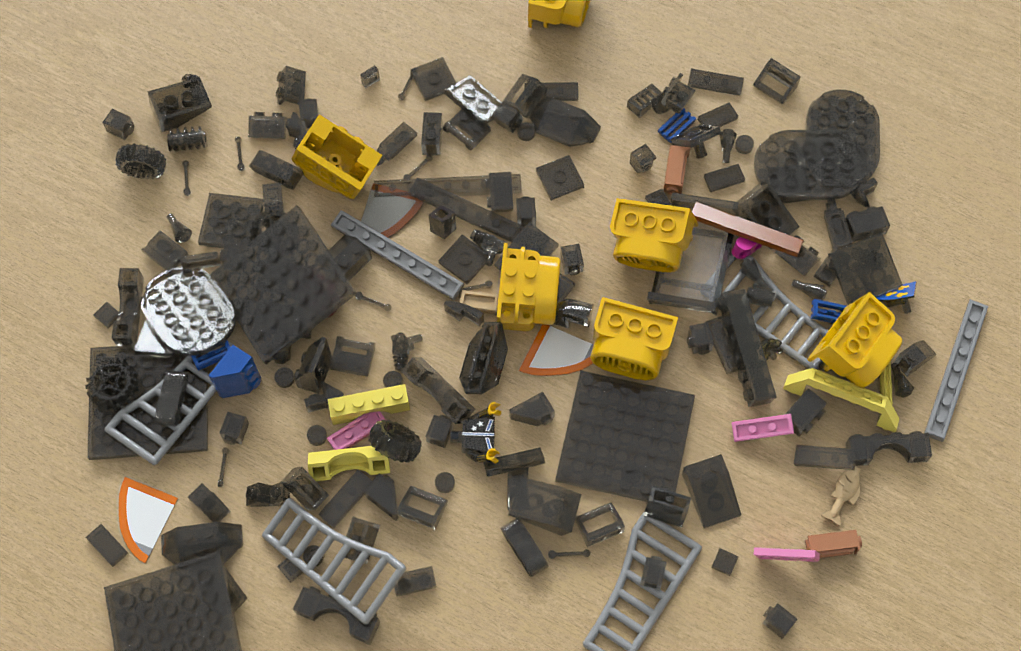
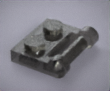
M465 107L450 121H447L442 128L446 133H451L463 142L469 150H472L491 131V127ZM457 125L472 138L469 139L467 136H465L463 133L457 130L455 126Z
M337 336L330 369L368 377L376 343H364L344 339L343 336ZM342 347L365 350L367 354L362 355L342 351Z

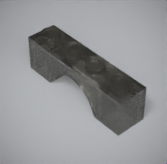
M120 268L119 270L120 308L117 319L113 321L112 340L117 347L137 346L144 277L139 268Z
M412 357L401 372L414 385L424 389L437 400L442 408L441 411L454 424H464L476 410L422 357Z
M914 431L910 434L894 432L890 435L875 433L870 436L855 434L849 437L845 443L849 466L869 465L874 453L882 449H892L899 452L906 459L907 463L928 462L932 457L929 433H922L921 431Z
M312 586L309 589L306 587L302 588L293 607L295 614L315 621L323 614L338 613L348 620L349 634L352 638L368 645L371 644L380 624L376 613L368 624H363L332 596L328 595L327 597L320 594L321 590Z

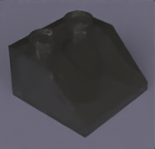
M344 235L319 261L346 284L372 259L370 248L358 238Z

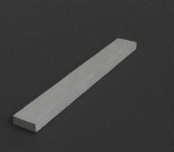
M342 210L331 224L336 230L452 300L456 299L464 287V283Z
M971 299L968 301L924 432L925 436L941 442L945 439L988 309L987 305Z

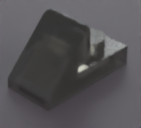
M320 380L323 394H313L304 399L308 413L329 408L328 399L342 397L344 393Z
M203 483L188 496V499L215 525L231 512L216 494L211 492Z

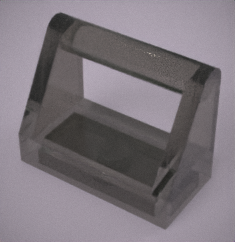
M771 58L753 83V86L781 104H784L798 87L801 76ZM767 74L788 87L783 96L761 82Z
M522 74L501 103L519 115L528 118L548 89L537 78ZM525 81L529 83L515 103L511 102Z
M410 486L397 509L398 515L436 530L448 500ZM415 495L440 506L433 516L408 506L411 496Z
M612 502L574 517L587 547L621 534L625 530V525ZM609 511L611 512L614 523L590 533L587 532L583 522Z

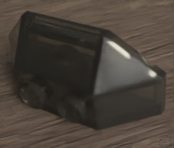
M553 97L535 100L528 113V117L537 134L569 147L594 143L601 129V126L585 110Z
M485 322L482 325V329L476 333L468 345L459 376L466 394H484L499 384L508 351L501 322Z
M212 522L181 526L161 535L162 555L182 571L222 566L243 546L241 524Z

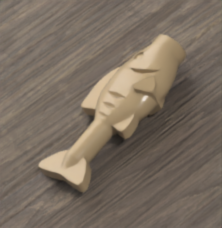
M850 465L849 469L839 476L836 481L835 490L831 494V497L836 498L832 509L824 512L821 517L832 521L837 526L841 525L839 512L843 503L848 501L853 505L859 497L860 468Z

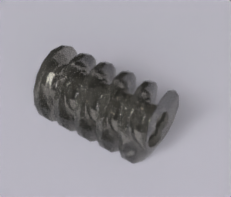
M201 126L198 127V131L191 127L190 132L184 127L183 133L180 132L179 128L176 129V133H173L170 128L167 135L168 149L170 152L172 148L175 151H178L179 148L185 151L188 146L189 150H193L194 145L196 149H200L201 145L204 149H207L206 132L202 130Z

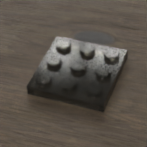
M209 193L198 244L201 246L254 252L265 204L264 199Z
M883 233L876 234L828 254L848 305L868 292L876 297L903 286Z

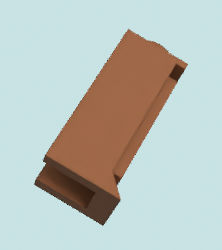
M670 145L663 192L670 195H681L686 160L689 157L691 148Z
M856 530L807 536L808 540H805L806 550L817 551L820 554V558L851 555L853 553L856 555L860 548H862V540L860 535H857Z

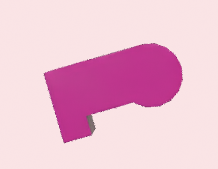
M739 237L731 252L735 258L745 259L760 249L762 245Z

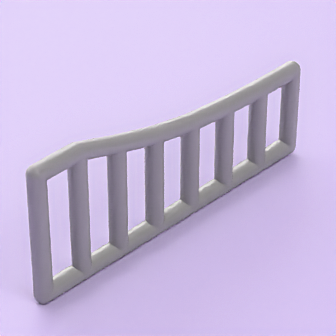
M731 252L701 288L700 293L807 369L815 368L818 370L823 361L817 358L812 363L804 355L820 335L824 337L828 330L792 303L773 283L755 258L749 255L743 259L747 263L719 297L710 291L736 259ZM753 268L759 278L738 304L733 307L725 302ZM765 283L771 290V293L751 318H748L741 311ZM778 298L785 306L765 330L757 324V321L773 301ZM791 311L799 319L785 337L780 340L772 333ZM806 323L814 331L800 349L795 351L788 344Z
M210 330L192 351L207 345L211 340L216 341L223 337ZM189 353L159 384L118 411L105 427V432L152 465H157L215 394L216 389L209 378V374L202 369L197 370L195 364L192 363L193 359ZM187 368L211 386L203 394L178 376ZM173 382L199 401L190 409L163 389ZM157 395L184 413L186 417L180 424H177L148 404L147 401ZM140 407L172 429L173 433L166 440L129 415V413ZM122 419L161 446L154 456L115 429Z
M291 498L286 499L262 533V537L363 624H368L406 571V566L390 553L359 543L334 531ZM291 508L298 515L282 538L278 540L272 533ZM303 520H305L312 526L295 551L292 552L286 547V544ZM321 531L327 537L309 563L306 564L300 559V556L317 532ZM334 540L342 543L343 547L321 577L314 571V568ZM351 548L360 551L361 554L335 589L328 583L329 579ZM369 555L380 558L352 600L349 601L343 596V592ZM389 563L396 569L367 612L363 613L357 607L386 564Z
M643 512L631 531L626 556L615 588L593 628L583 641V646L589 651H604L593 643L597 635L601 633L627 651H638L701 552V545L651 513ZM646 522H650L691 548L692 550L688 557L685 559L641 531ZM637 539L642 540L681 565L677 574L673 575L635 550ZM633 559L671 582L665 593L630 571ZM627 578L660 599L654 609L623 590ZM619 597L649 616L644 626H641L614 608ZM609 615L638 633L632 644L604 626Z

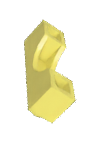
M405 384L328 399L333 425L352 422L358 416L370 412L383 411L393 414L410 410Z
M388 444L311 452L308 454L310 482L330 480L337 473L352 469L363 470L370 475L390 473Z

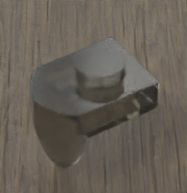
M874 177L868 181L863 180L851 192L852 197L860 205L870 208L866 196L875 191L878 182Z

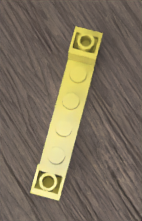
M815 368L787 376L783 387L784 390L802 396L807 384L814 389L825 391L835 397H840L853 404H858L871 411L880 413L876 426L884 430L896 432L899 417L887 396L866 388H860L851 382Z

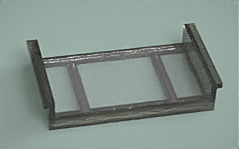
M672 193V206L690 208L692 211L695 203L698 202L739 217V202ZM698 222V227L693 226V240L690 242L689 247L683 251L679 270L671 273L656 271L652 292H648L647 300H649V304L653 303L709 312L717 316L734 234Z

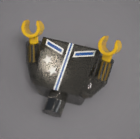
M496 402L490 403L488 408L464 420L462 431H451V443H462V453L476 463L490 461L498 463V459L494 456L500 454V452L494 449L495 417L492 416L493 414L500 416L502 411L496 410L500 406Z

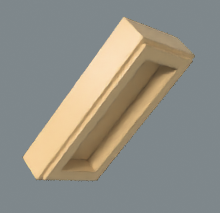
M462 290L459 310L497 315L499 295Z

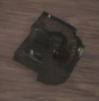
M565 299L558 302L554 324L569 328L570 322L589 327L594 304L577 299Z

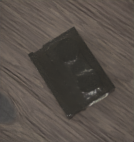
M159 231L147 243L148 245L141 249L145 255L168 273H171V270L177 267L189 255L184 248L162 231Z

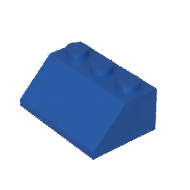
M234 345L231 346L209 374V378L221 398L249 394L261 382V376L253 358Z

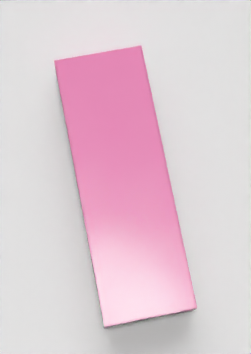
M380 411L366 413L327 437V440L334 450L348 449L385 426L387 421Z
M791 414L732 422L734 442L794 434Z
M754 548V555L758 559L818 562L820 554L815 550Z

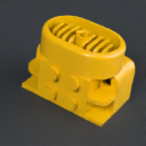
M529 0L528 28H532L534 20L543 22L544 28H548L549 23L556 25L562 23L579 28L584 23L591 0Z
M319 114L295 150L291 160L300 167L303 175L313 183L329 191L341 193L349 199H355L379 162L382 154L366 145L361 138L349 134L344 127L335 125Z
M617 198L610 224L611 232L616 237L613 258L617 262L633 268L666 273L676 272L680 268L683 251L689 247L690 242L693 240V226L698 227L699 223L690 208Z
M504 243L497 307V329L530 331L535 327V324L553 325L555 323L561 262L559 257L541 256L536 251L525 250V247H521V249L508 248V243Z
M868 292L845 307L807 360L811 362L816 358H820L825 363L823 367L825 371L832 369L836 374L847 378L858 387H867L885 370L902 345V337L892 329L895 323L894 314L874 295Z
M602 297L594 323L593 339L595 342L590 359L593 364L605 371L637 380H653L658 377L662 361L669 354L678 317Z

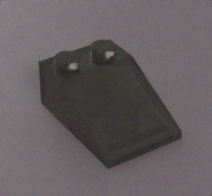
M200 77L148 91L149 103L161 132L178 128L212 107Z
M768 182L758 184L732 205L740 218L790 235L799 228L797 222Z
M321 337L311 344L307 352L303 353L301 358L302 365L300 369L296 370L294 375L298 388L320 394L333 361L325 337Z
M722 454L684 466L682 476L703 528L741 516L730 474Z
M519 477L508 515L563 536L572 532L582 494L564 487Z

